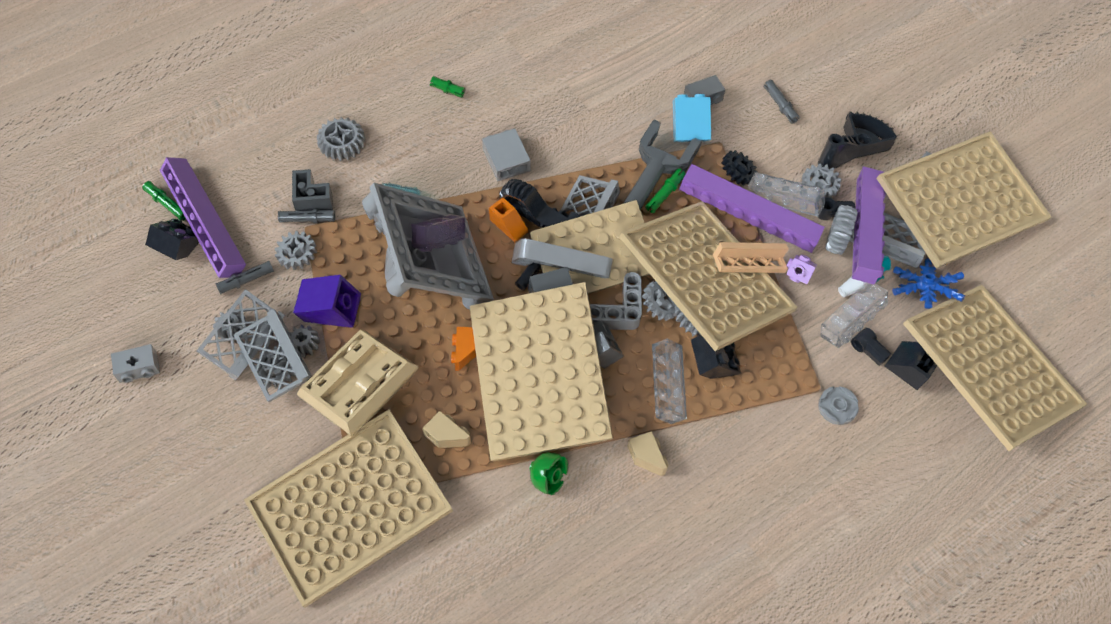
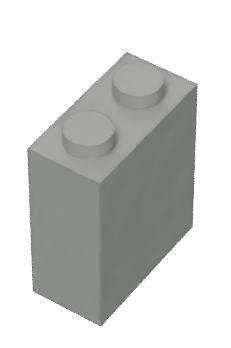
M515 128L482 138L483 151L497 182L531 171V160Z

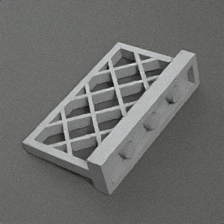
M579 175L561 210H566L567 212L573 209L580 216L613 207L620 194L618 181L611 179L609 183ZM582 182L588 183L590 185L589 187L580 189V185ZM599 187L606 188L605 191L598 194L595 191ZM593 191L594 195L585 199L583 194ZM581 195L583 200L573 204V198ZM597 200L598 204L590 208L588 203ZM586 205V210L577 212V207Z
M883 213L885 220L889 224H883L885 232L882 240L885 243L882 253L899 262L918 268L925 255L924 249L904 220ZM898 227H904L907 231L901 232ZM853 228V231H852V234H851V237H850V240H849L850 242H853V243H854V228ZM893 228L896 234L890 235L887 229ZM910 235L914 241L908 242L904 236Z
M245 289L196 352L228 373L229 377L236 380L246 368L248 362L242 350L235 351L234 340L236 338L232 335L231 327L242 326L244 329L246 328L245 325H251L259 320L257 310L264 309L269 312L272 308ZM245 296L252 300L253 308H242L241 301ZM254 311L256 321L245 322L243 312ZM278 311L281 318L283 319L285 315ZM240 312L242 323L231 324L229 317L231 313ZM268 322L262 325L259 333L268 335L270 330ZM220 328H228L230 338L218 339L217 331ZM246 334L241 339H244L245 343L248 344V339L253 338V335L247 336ZM258 336L254 346L262 347L267 338ZM230 341L232 352L221 353L219 342ZM216 343L217 354H209L203 349L207 344ZM253 349L251 358H253L259 350ZM233 355L234 363L230 368L222 363L221 356Z
M275 309L267 312L268 315L234 334L268 402L306 383L312 377L285 323ZM268 322L270 325L268 335L259 333L261 326ZM247 333L254 334L250 344L243 343L241 337ZM258 336L267 338L263 348L254 346ZM271 339L278 340L277 351L268 349ZM253 349L262 351L259 361L252 360L251 354ZM266 352L275 354L272 364L263 362ZM279 355L285 356L288 359L285 368L276 366ZM262 365L271 367L267 378L261 377L259 374ZM275 369L284 371L281 381L271 379ZM288 372L295 373L298 380L291 384L285 383ZM270 382L279 384L277 392L272 395L268 392Z

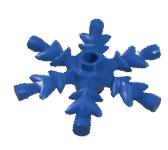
M929 258L925 259V266H920L922 276H917L916 272L913 274L909 269L905 271L898 266H895L893 269V273L900 274V278L908 279L907 281H916V283L898 285L900 288H893V295L896 296L903 292L909 295L912 291L916 293L919 290L922 296L920 301H925V309L933 308L932 302H937L935 291H939L941 295L944 293L948 299L954 297L962 302L965 298L964 294L957 293L958 289H951L950 286L940 285L958 283L957 280L964 279V273L958 272L951 275L949 272L945 276L941 274L940 278H937L935 276L936 272H934L936 268L935 266L932 267V262Z

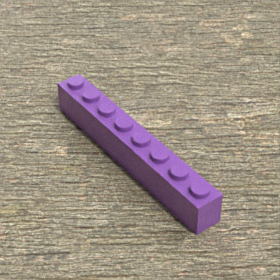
M166 157L160 172L218 278H230L232 274L237 275L241 273L246 263L187 159Z
M693 164L688 169L679 190L686 194L692 195L703 202L717 207L719 210H723L810 253L816 247L825 228Z
M863 166L856 184L855 209H857V219L854 225L852 279L875 284L884 272V267H882L884 254L882 250L885 241L882 240L885 232V228H883L885 203H883L886 192L877 180L879 174L884 172Z

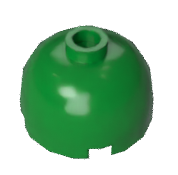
M552 452L543 453L537 457L529 467L532 485L544 494H556L563 486L564 481H560L563 474L567 475L568 472L567 458Z

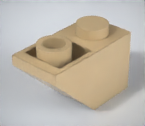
M439 411L423 427L424 436L438 448L464 447L471 444L469 431L463 426H457L455 420L449 414L444 415Z
M652 431L629 439L627 447L634 464L659 476H664L667 471L668 461L665 455H661L659 450L661 448L660 442L657 437L654 438Z

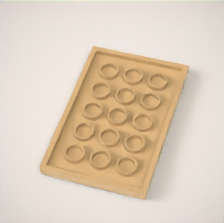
M637 200L530 232L532 240L613 259L609 278H600L569 271L573 284L586 283L588 294L623 283L625 275L629 272H635L640 277L650 275L619 238L621 232L644 224ZM540 264L543 273L560 269Z

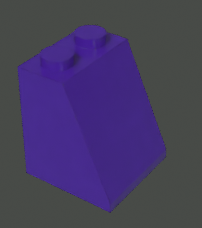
M342 275L302 279L293 313L307 323L351 328L354 327L361 293Z

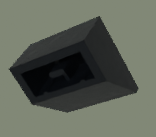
M171 219L150 224L145 245L174 260L188 257L199 244V241L190 226L183 224L179 219Z
M702 335L691 339L699 375L714 379L741 374L740 361L736 356L734 342L715 351Z
M902 341L884 367L918 390L931 377L937 364L918 342Z

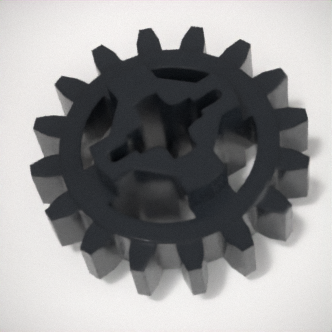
M737 150L729 151L722 158L721 164L724 165L722 169L726 170V175H730L731 180H735L738 185L741 183L743 186L746 184L749 186L757 178L758 172L755 171L757 167L742 152L738 154Z

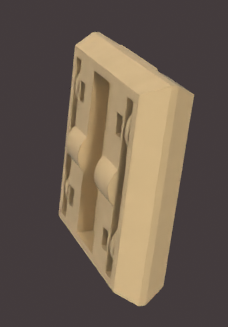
M360 329L300 387L297 395L335 425L353 436L408 382L418 370V366L365 330Z

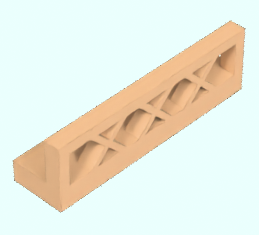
M720 242L713 253V257L719 272L786 273L788 268L783 257L789 248L786 243ZM722 260L727 261L731 266H724ZM737 261H743L746 264H748V266H743ZM754 261H759L765 266H760L756 264ZM770 261H778L779 266L774 265Z

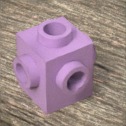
M796 255L794 259L790 258L787 264L789 270L786 275L790 276L789 278L794 282L800 283L801 281L808 284L817 264L811 262V258L805 255Z

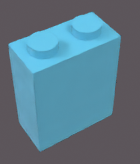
M686 94L677 95V98L673 99V141L691 142L695 138L702 140V142L710 141V97H705V94H696L695 97H688Z

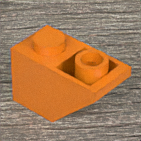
M503 197L489 207L490 221L512 241L516 242L528 233V229L517 210Z
M457 327L456 334L452 335V346H456V351L451 354V363H455V371L461 370L476 357L472 327Z

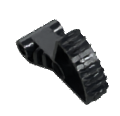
M850 111L846 116L843 126L845 135L831 134L828 137L818 164H821L822 167H825L827 164L828 169L838 168L855 158L890 151L897 138L894 128L889 127V123L885 124L883 120L872 117L871 114L865 115L864 112L859 114L858 111L854 114Z
M511 179L505 183L500 191V197L507 200L517 210L519 215L540 228L581 217L574 211L567 215L566 210L558 212L557 208L549 207L536 188L522 180Z

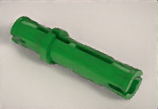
M677 169L670 178L666 179L664 186L645 205L647 211L651 208L650 213L654 214L672 191H676L678 184L686 175L684 171L680 174L682 169Z
M151 181L143 184V191L147 192L153 201L160 203L179 220L184 221L186 219L179 205L166 195L163 189H159Z

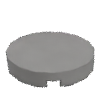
M829 387L822 393L819 399L818 408L820 414L832 424H848L854 420L859 412L857 397L845 387Z

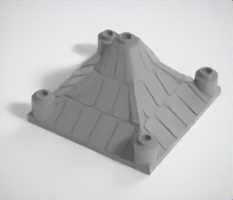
M373 183L369 187L371 192L363 199L362 204L366 212L371 214L379 213L388 245L385 259V279L387 290L391 295L400 297L410 288L434 291L462 297L463 305L467 309H470L471 305L494 300L462 206L378 183Z

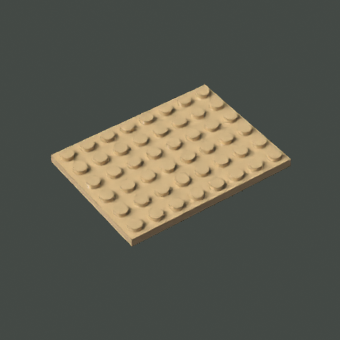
M991 131L879 174L877 177L878 182L936 269L1046 222L1051 218L1049 212Z
M703 201L623 231L619 236L715 351L795 312L798 308L767 273L719 272L713 257V253L719 243H739V241ZM722 260L724 266H731L730 263ZM737 261L743 266H748V264H746L743 261Z
M585 282L470 306L489 453L492 462L613 439Z
M983 285L963 293L965 298L962 302L952 298L907 319L903 323L1008 451L1018 447L1087 405Z
M389 409L366 423L355 435L351 436L348 434L244 499L304 608L453 511Z

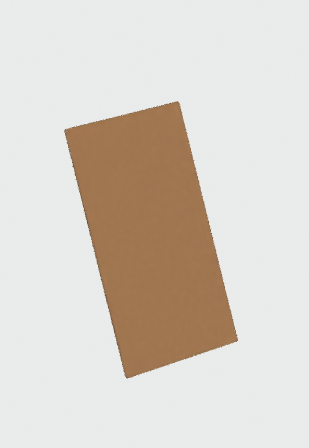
M718 142L701 146L691 164L739 186L735 180H731L730 175H726V170L722 169L724 167L721 164L722 158L726 155L722 143ZM686 149L668 153L680 160ZM642 158L526 181V183L535 187L545 203L551 208H557L559 212L579 175L609 183L611 179L616 180L619 184L620 194L613 205L614 207L624 203L647 165ZM663 173L640 211L644 223L701 202V200L679 190L681 181L676 191H672L654 214L650 213L651 208L647 211L645 205L664 186L666 179L673 175ZM582 182L580 185V189H584L586 187H589L590 185L588 183ZM502 187L438 199L462 206L494 298L493 301L529 294L528 286L525 290H520L515 285V282L528 266L517 265L511 262L515 243L521 239L532 240L530 232L541 228L520 215L528 229V233L514 242L490 221L489 207L501 199L500 191ZM599 187L595 191L598 194L605 191L606 188ZM590 191L583 195L586 199L588 197L593 196L594 193L593 191ZM580 195L573 198L572 202L574 204L583 199ZM594 200L592 202H589V207L591 208L593 206H596L598 204V201ZM704 202L739 243H762L756 226ZM585 204L576 208L577 212L587 209ZM572 209V210L567 211V212H566L567 215H569V214L571 213V211H574V210ZM366 214L305 227L306 235L312 237L316 244L315 249L317 250V253L313 254L315 259H310L313 278L342 275L361 293L354 327L322 324L328 360L361 329L418 366V370L408 382L369 421L389 409L436 483L535 460L543 453L561 454L819 392L821 388L791 314L734 342L736 356L740 361L741 374L714 379L699 375L691 339L697 337V335L692 337L691 332L685 333L686 329L680 327V322L676 321L677 316L668 321H665L664 318L659 321L657 315L652 317V311H646L649 307L643 305V302L646 301V299L642 298V295L645 294L643 290L652 281H656L651 275L641 277L642 314L640 325L634 330L610 329L624 357L605 369L601 367L613 439L492 462L490 460L477 357L459 371H455V363H451V354L456 351V346H452V335L456 334L457 327H472L470 309L463 305L462 297L410 288L400 297L391 295L387 290L385 279V259L388 248L386 236L383 232H378L374 224L375 221L373 219L370 220ZM757 261V263H758L760 266H765V265L762 264L761 262ZM542 268L536 275L543 273ZM767 273L780 287L775 273ZM623 283L589 293V303L623 305ZM439 411L444 415L449 414L455 420L457 426H463L469 431L471 444L464 447L438 448L424 436L423 427ZM341 429L342 438H344L348 433Z

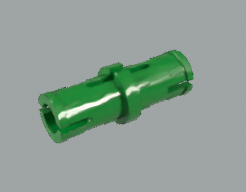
M436 76L431 78V87L438 88L443 93H450L460 98L464 96L465 87L458 86L450 80L446 81Z

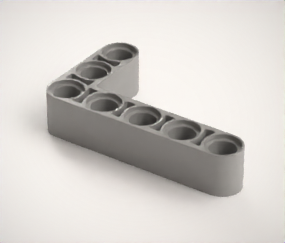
M521 239L515 243L511 263L522 266L537 263L560 269L568 267L569 271L600 278H609L613 259L531 239Z
M629 272L625 275L623 282V305L590 304L591 315L597 316V318H592L593 324L601 320L608 325L609 329L634 330L639 327L642 314L641 277L639 274Z

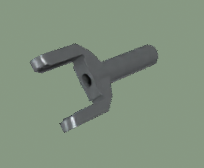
M654 119L639 144L641 158L647 166L624 203L637 200L641 210L663 173L674 174L677 169H682L680 173L687 171L701 147L702 140L692 139L680 160H678L677 157L651 146L658 136V130L661 122Z

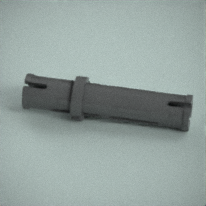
M768 80L764 84V88L778 105L779 111L782 114L784 113L791 124L796 123L800 116L793 109L792 103L788 102L773 80Z
M313 209V211H278L279 223L335 222V211Z
M267 261L237 275L232 274L230 278L215 284L221 295L231 289L241 288V285L274 272L270 261Z

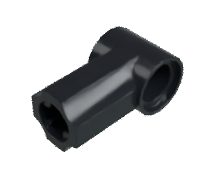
M824 197L819 203L816 215L819 219L826 221L831 217H835L840 205L856 208L855 202L835 201L830 197Z
M865 327L850 341L855 350L864 352L878 366L882 365L892 355L891 352L877 341L876 334L870 328Z

